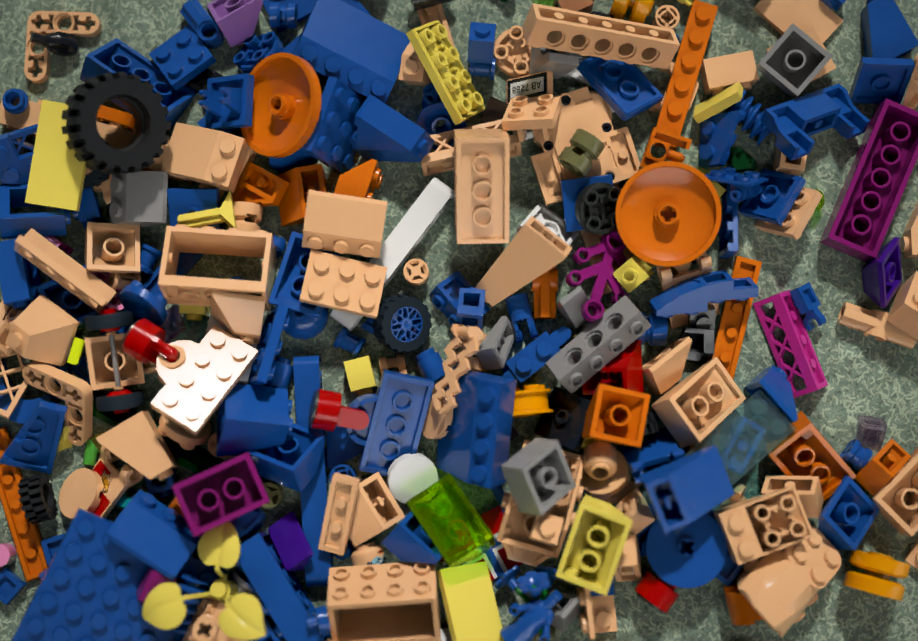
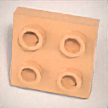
M543 94L539 97L528 98L521 95L510 99L501 121L503 131L517 130L519 142H525V137H527L526 130L542 129L544 141H550V136H552L551 128L555 127L562 106L561 96Z
M803 187L782 225L757 220L755 226L761 231L798 240L801 238L808 221L815 213L814 211L823 195L818 190Z

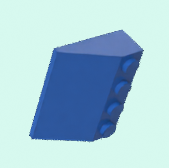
M316 0L292 54L305 59L313 67L317 75L327 80L329 76L338 78L357 95L367 99L370 94L386 103L400 71L402 53L410 40L405 33L341 0Z
M472 370L459 377L458 383L461 393L454 396L457 406L453 409V421L451 426H447L446 431L448 433L446 436L438 439L437 468L466 483L489 489L506 483L500 466L508 461L516 379ZM449 385L444 388L445 392L450 388Z

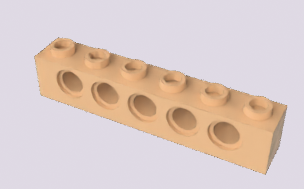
M532 3L522 27L526 45L534 48H548L558 52H571L581 56H593L604 60L622 61L627 64L645 65L650 68L668 69L680 46L674 29Z

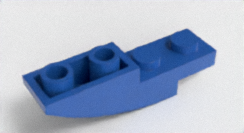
M726 270L710 272L686 279L669 287L651 299L649 306L656 316L669 318L676 314L696 315L698 312L707 311L708 302L722 303L724 300L732 299L745 301L752 297H758L759 287L750 277L733 279Z

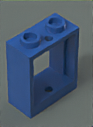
M28 184L0 186L1 239L18 238L20 235L24 237L31 228L42 236L67 235L66 225H71L70 210L57 208L58 212L12 214V207L40 205L25 203Z
M17 238L0 241V286L3 303L14 307L15 310L20 309L24 311L40 296L36 288L42 285L39 268L14 250Z

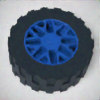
M404 294L390 295L389 298L382 300V303L379 305L377 318L373 319L372 328H374V335L378 338V342L385 345L384 347L398 352H411V350H416L420 345H423L426 342L425 339L429 337V331L432 326L431 314L428 312L427 305H424L423 301L416 297Z

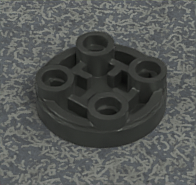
M602 182L586 186L579 193L575 203V215L580 226L587 232L598 235L608 234L617 229L615 207L621 189Z

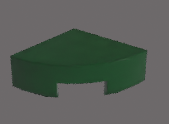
M731 147L729 155L731 168L736 169V173L758 169L753 157L740 148Z

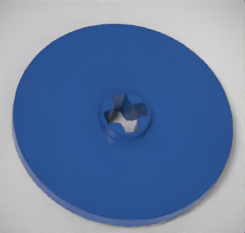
M705 513L692 523L668 533L663 531L658 520H656L647 536L646 553L652 569L662 580L680 588H696L707 584L719 574L726 560L727 543L720 525L709 514ZM681 541L685 543L690 541L693 544L690 548L691 554L687 552L682 554L680 552L682 548Z

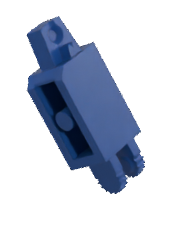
M566 326L559 327L550 335L545 331L505 362L504 367L501 368L504 372L501 377L516 379V385L523 383L545 366L546 362L561 350L560 347L571 338L572 331Z

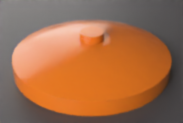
M280 52L267 56L250 72L251 75H254L252 127L240 128L243 137L252 150L272 158L287 157L298 151L308 141L317 125L322 100L320 82L313 67L299 56Z
M657 162L640 169L625 183L617 198L615 223L622 242L637 258L656 266H679L698 258L711 246L721 224V203L711 181L698 169L681 162Z

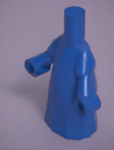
M554 590L544 601L534 599L527 604H511L508 611L512 616L515 617L519 612H525L500 630L505 641H532L541 628H543L539 641H550V625L553 622L552 608L563 598L561 593Z

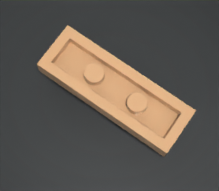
M336 472L332 475L318 549L342 556L345 554L360 484L359 478Z

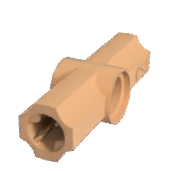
M848 302L843 303L840 309L837 323L861 331L866 337L871 335L876 337L878 341H889L909 349L914 348L918 341L888 322L887 317L889 313L874 309L868 310Z

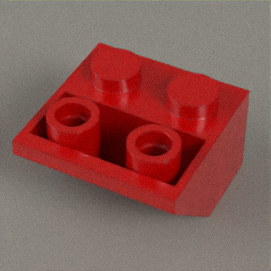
M635 340L582 385L583 395H594L599 383L636 392H644L641 340Z

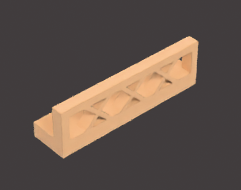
M502 119L460 129L502 128ZM454 130L430 135L435 141L433 144L439 147L435 152L428 153L422 159L421 166L424 177L454 170V148L447 145L451 139H454ZM513 130V135H509L510 158L522 155L521 142H519L517 130Z
M31 228L24 237L20 235L15 240L14 250L97 313L100 314V310L104 309L117 292L90 271H86V268Z

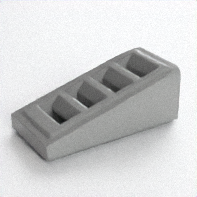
M501 316L480 344L479 352L476 353L485 370L500 369L505 365L515 340L513 327L507 316Z

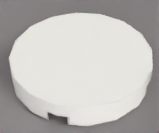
M403 454L395 459L388 468L386 483L395 499L401 503L415 504L428 498L435 490L438 481L437 469L433 462L423 454Z

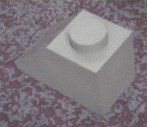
M580 285L556 305L557 310L574 331L579 327L582 329L593 323L586 321L581 315V307L589 299ZM587 308L589 314L593 316V311Z

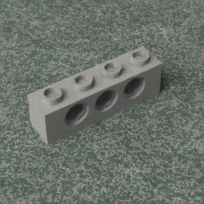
M624 295L604 312L600 319L590 324L549 359L546 365L559 382L572 394L652 325L627 296Z

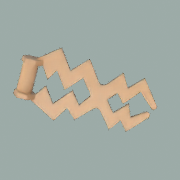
M452 324L451 332L454 337L444 349L448 358L442 363L445 377L434 385L437 392L431 396L435 410L439 411L440 415H445L457 406L454 396L461 393L458 379L471 370L468 358L479 352L478 341L482 340L484 332L477 326ZM466 337L469 338L468 341L462 343L461 339ZM464 344L466 349L456 356L455 349ZM459 361L460 366L453 370L451 366ZM449 385L450 388L445 392L444 388ZM447 398L448 403L441 409V399Z

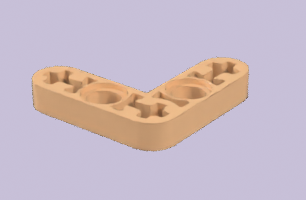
M33 12L27 21L25 76L35 84H42L50 75L51 52L46 48L40 54L33 52V46L36 43L30 42L32 32L45 35L46 33L50 34L60 31L71 34L74 37H95L102 30L100 19L90 12ZM40 18H42L46 23H52L54 29L52 30L49 24H42L41 29H39L35 22H39ZM78 18L80 24H88L89 20H92L95 26H91L90 30H88L83 25H77L76 19ZM63 19L71 20V27L67 30H60L59 24ZM32 58L38 59V67L43 70L42 73H38L37 77L31 73L37 68V62L32 60Z
M34 360L25 366L22 370V375L28 384L65 400V406H68L65 426L70 428L68 440L76 446H82L93 434V391L91 386L86 381L44 362ZM54 379H56V380L59 382V384L61 385V387H59V386L55 383ZM75 409H77L83 417H81Z

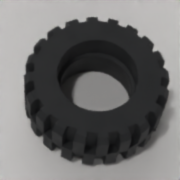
M115 72L91 77L85 80V83L79 84L73 89L74 95L68 96L65 102L68 105V109L62 111V119H66V126H62L63 134H68L70 140L66 141L69 149H75L77 153H75L74 157L79 162L85 161L86 167L91 170H99L103 174L116 175L142 171V168L149 167L154 163L153 158H158L162 155L164 150L161 148V145L168 144L169 136L165 134L166 130L171 129V121H166L165 114H169L167 106L162 107L160 103L163 97L159 92L153 93L151 91L154 86L148 81L140 82L141 77L137 75ZM109 99H117L126 104L135 118L136 131L134 138L127 147L122 149H114L101 138L97 129L96 119L98 110L102 103Z

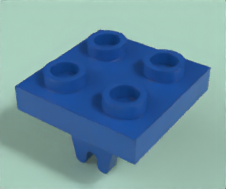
M244 73L207 79V90L199 91L204 100H199L198 102L201 107L206 109L205 128L226 130L252 127L254 75Z

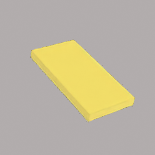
M439 20L414 28L406 33L455 126L485 110L483 97L473 86L470 73L464 69L459 59V52L452 46L447 37V30L444 25L440 24Z
M42 100L25 203L79 212L86 173V162H79L74 157L77 152L75 149L68 148L66 141L70 140L69 136L62 132V126H66V119H62V111L67 110L68 105L61 102Z
M483 561L436 571L452 641H505L500 634L502 624L487 562Z

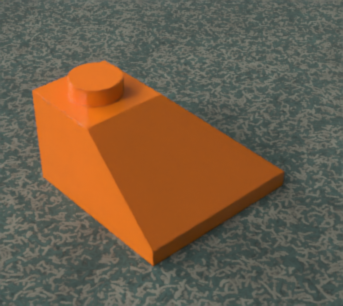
M599 383L586 412L582 437L607 443L641 447L650 394Z

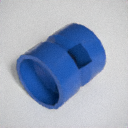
M642 313L652 326L636 340H641V345L648 342L650 346H665L668 331L667 318L656 316L655 313H650L649 316Z

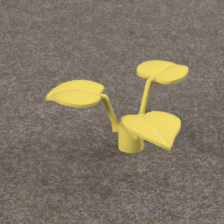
M230 521L206 531L198 543V555L201 561L206 565H215V571L220 576V579L212 583L210 591L181 596V589L178 584L171 582L159 584L148 594L144 602L142 616L145 621L160 629L176 628L183 622L186 616L187 609L183 601L213 597L215 600L225 601L226 609L219 614L218 623L221 630L228 637L237 640H254L266 635L263 610L258 599L248 593L238 594L237 584L233 580L227 579L228 575L224 574L220 566L223 568L234 567L240 557V540L235 527Z

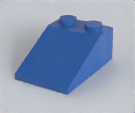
M292 231L268 303L275 306L279 304L288 307L289 310L319 318L323 307L299 301L311 249L302 247L303 234ZM316 250V251H320V252H324V253H328V254H333V255H337V256H341V257L343 256V254H340V253H337V252L325 251V250Z

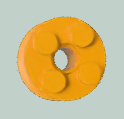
M545 384L525 385L524 391L516 388L513 418L553 412V409H549L547 393L551 392V389H545Z

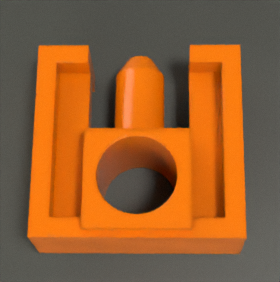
M653 127L639 167L644 168L653 163L663 162L666 159L684 162L685 156L682 153L671 150L670 146L672 144L689 150L692 140ZM655 143H660L664 147V154L660 158H655L651 155L650 149Z

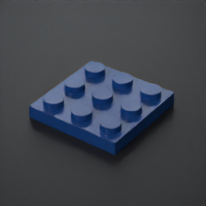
M328 77L322 94L321 110L317 125L308 141L304 144L303 150L341 175L349 171L354 165L356 151L352 148L353 138H357L358 126L354 125L355 115L365 101L338 78Z

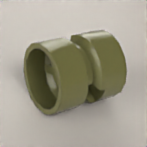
M577 129L569 141L571 146L565 147L557 160L573 174L585 178L593 166L592 160L598 159L605 145L591 133L583 129Z

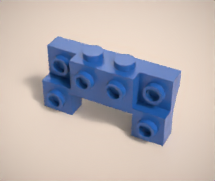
M838 83L767 108L760 122L777 136L774 145L792 161L811 153L815 141L809 136L834 128L845 139H850L865 133L870 120L855 107L848 91Z

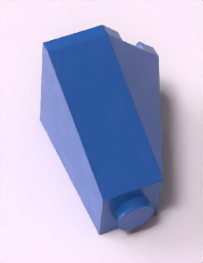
M370 94L355 115L354 125L358 126L357 138H353L352 148L366 161L375 159L377 161L421 162L425 155L430 152L435 142L426 130Z

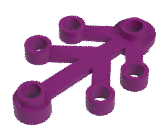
M618 231L602 235L600 243L588 248L581 247L573 254L574 261L579 265H583L592 256L604 253L601 262L582 270H572L566 275V283L570 287H577L583 280L596 276L590 298L581 307V315L586 321L594 322L603 316L604 306L600 300L606 281L613 293L611 297L613 305L618 301L617 296L622 298L626 295L629 299L628 294L623 291L620 283L613 276V259L618 267L627 261L623 254L625 245ZM609 241L614 243V247L611 246ZM579 252L584 254L585 260L579 257ZM572 275L577 277V282L572 280ZM587 308L593 311V316L589 314Z

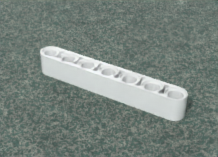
M436 177L430 181L381 245L380 257H372L368 262L387 267L383 290L447 207L445 204L449 198L452 200L454 197V190ZM334 309L330 314L331 317L350 331L363 318L360 315Z

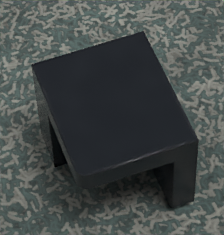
M683 328L679 339L690 337L692 340L686 362L707 363L714 356V330Z

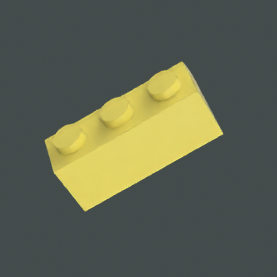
M585 494L579 505L556 577L607 596L633 520L612 504Z

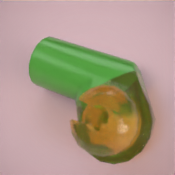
M105 432L97 433L86 442L83 458L84 465L95 466L97 454L101 451L102 447L96 437Z

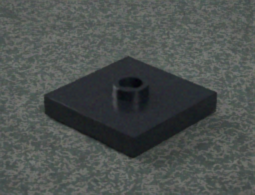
M554 386L548 399L549 409H553V412L541 415L534 434L545 439L558 440L560 445L579 452L585 439L582 437L586 412L591 400Z

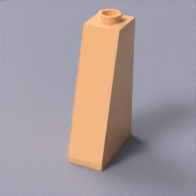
M531 216L475 288L484 289L485 303L494 306L564 261L573 248Z

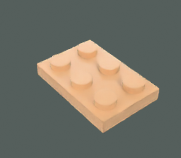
M311 249L299 301L376 319L387 267Z

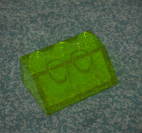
M451 474L446 475L406 502L450 568L474 560L495 546L494 535Z

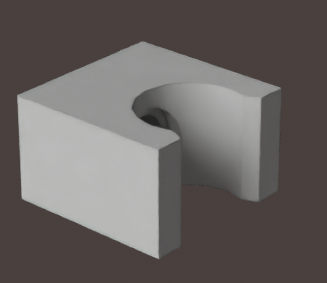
M531 46L530 74L548 70L553 72V79L559 80L579 66V57L571 56L570 52H558L555 50L550 52L548 48H534Z

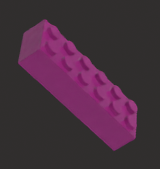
M887 98L876 106L819 243L866 263L877 257L918 158L917 111Z

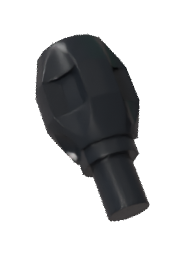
M60 31L50 34L46 33L45 35L34 32L31 34L30 42L43 45V47L55 55L70 57L75 56L77 53L78 39L71 34Z

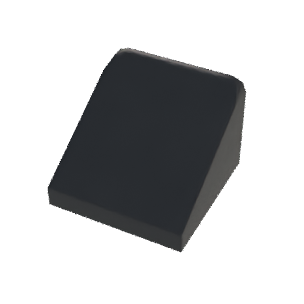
M490 97L480 123L503 119L508 104Z

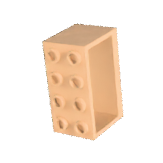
M454 129V200L457 244L509 243L510 138L507 131H503V129Z
M184 224L167 226L158 286L167 303L211 307L212 290L266 297L264 310L270 311L271 304L268 301L273 289L277 257L273 235L265 230L248 232L238 228L219 230L211 226H203L201 228H190ZM179 253L264 258L262 259L261 281L176 276Z
M400 562L329 568L327 611L332 640L441 641L436 564Z

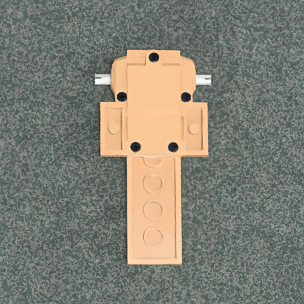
M588 86L558 95L561 96L562 106L555 127L551 128L552 136H550V141H544L542 129L526 130L527 137H525V140L532 138L542 151L540 154L531 156L530 160L546 206L562 201L560 180L582 178L567 170L557 160L563 149L571 146L569 141L577 129H583L591 133L605 145L598 159L592 160L593 166L586 177L612 174L613 186L619 187L618 183L628 181L632 175L642 169V167H639L640 161L628 126L614 130L611 113L615 111L597 91H589ZM579 230L585 248L600 243L602 235ZM609 241L611 246L614 247V243ZM625 246L623 254L628 261L634 254ZM604 253L592 256L589 260L590 265L601 262ZM613 259L612 268L615 272L619 267ZM607 281L602 295L612 293Z

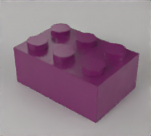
M245 452L171 485L194 537L270 502L249 452Z

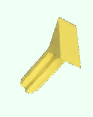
M230 191L220 208L181 214L177 217L178 224H184L190 228L223 222L230 228H237L233 197Z

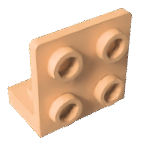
M582 586L576 587V595L580 599V607L583 606V614H579L580 629L583 631V634L586 633L590 640H595V633L618 631L614 595L591 596L589 589Z

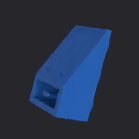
M716 445L640 475L657 520L665 533L692 523L735 494Z

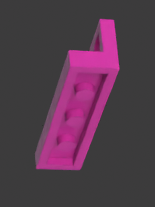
M790 290L753 303L776 363L786 373L787 380L791 384L793 397L795 398L827 386V380L800 313L793 304ZM773 302L776 310L774 319L766 316L762 305ZM776 326L785 332L786 336L783 343L776 340L774 336ZM786 350L793 353L795 357L793 367L784 361L783 356ZM795 374L803 378L807 388L796 391L793 383Z

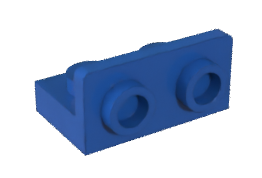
M458 270L439 283L429 294L433 305L443 312L451 327L452 324L457 323L459 288L472 287ZM486 303L484 304V315L490 310Z

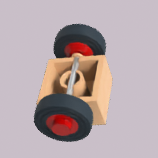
M116 308L102 309L100 314L85 317L86 330L108 332L104 335L84 337L92 391L113 388L114 390L109 394L96 397L97 410L102 412L114 411V414L129 412L130 408L144 405L143 391L124 389V386L145 383L143 364L123 352L122 343L127 332H114L121 327L134 324L132 311L116 312Z

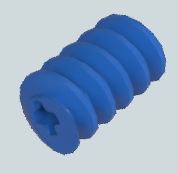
M744 89L742 100L726 109H729L728 112L736 110L746 112L745 119H740L738 124L744 123L741 129L742 132L751 129L750 139L759 136L756 143L759 145L771 131L760 122L764 111L759 113L761 104L758 103L751 106L754 97L751 96L744 99L746 93Z
M179 572L177 574L182 579L181 583L176 582L180 586L181 596L207 591L204 585H208L205 580L189 573ZM202 598L183 601L187 609L185 619L178 627L169 630L186 634L188 627L185 624L192 623L193 618L190 614L197 612V607L194 604H200Z

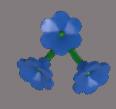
M515 565L511 570L506 571L494 585L496 589L507 585L512 592L516 591L527 604L531 600L525 593H530L533 600L539 599L540 596V600L544 601L548 589L552 587L553 580L564 581V579L556 577L557 569L538 565L535 571H528L525 576H520L516 580L515 576L520 571V567ZM543 628L537 634L543 633Z

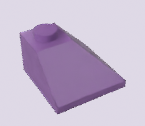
M214 0L207 4L208 9L231 47L243 44L245 39L254 34L263 0Z

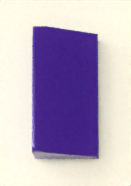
M288 513L268 528V533L285 570L288 572L303 570L314 554L295 513Z

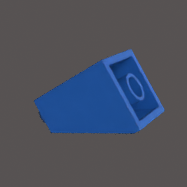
M236 383L219 406L216 427V456L223 457L285 444L287 434H291L293 430V418H289L292 411V400H288V389Z

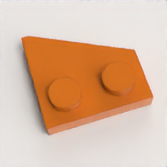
M249 161L234 193H232L233 202H251L263 207L279 206L290 183Z

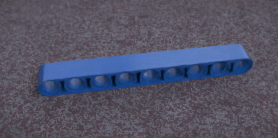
M320 355L296 356L293 358L296 424L325 435V430L312 428L308 424L313 394L318 389L323 388L322 371L319 370L321 357ZM324 447L316 475L300 493L302 529L314 554L305 566L307 587L328 586L329 568H333V553L318 549L328 500L327 491H329L328 473L325 472L327 453Z

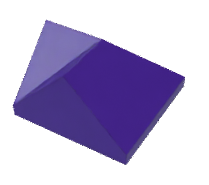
M894 237L879 250L877 257L867 262L862 269L864 292L882 308H886L902 283L899 237Z

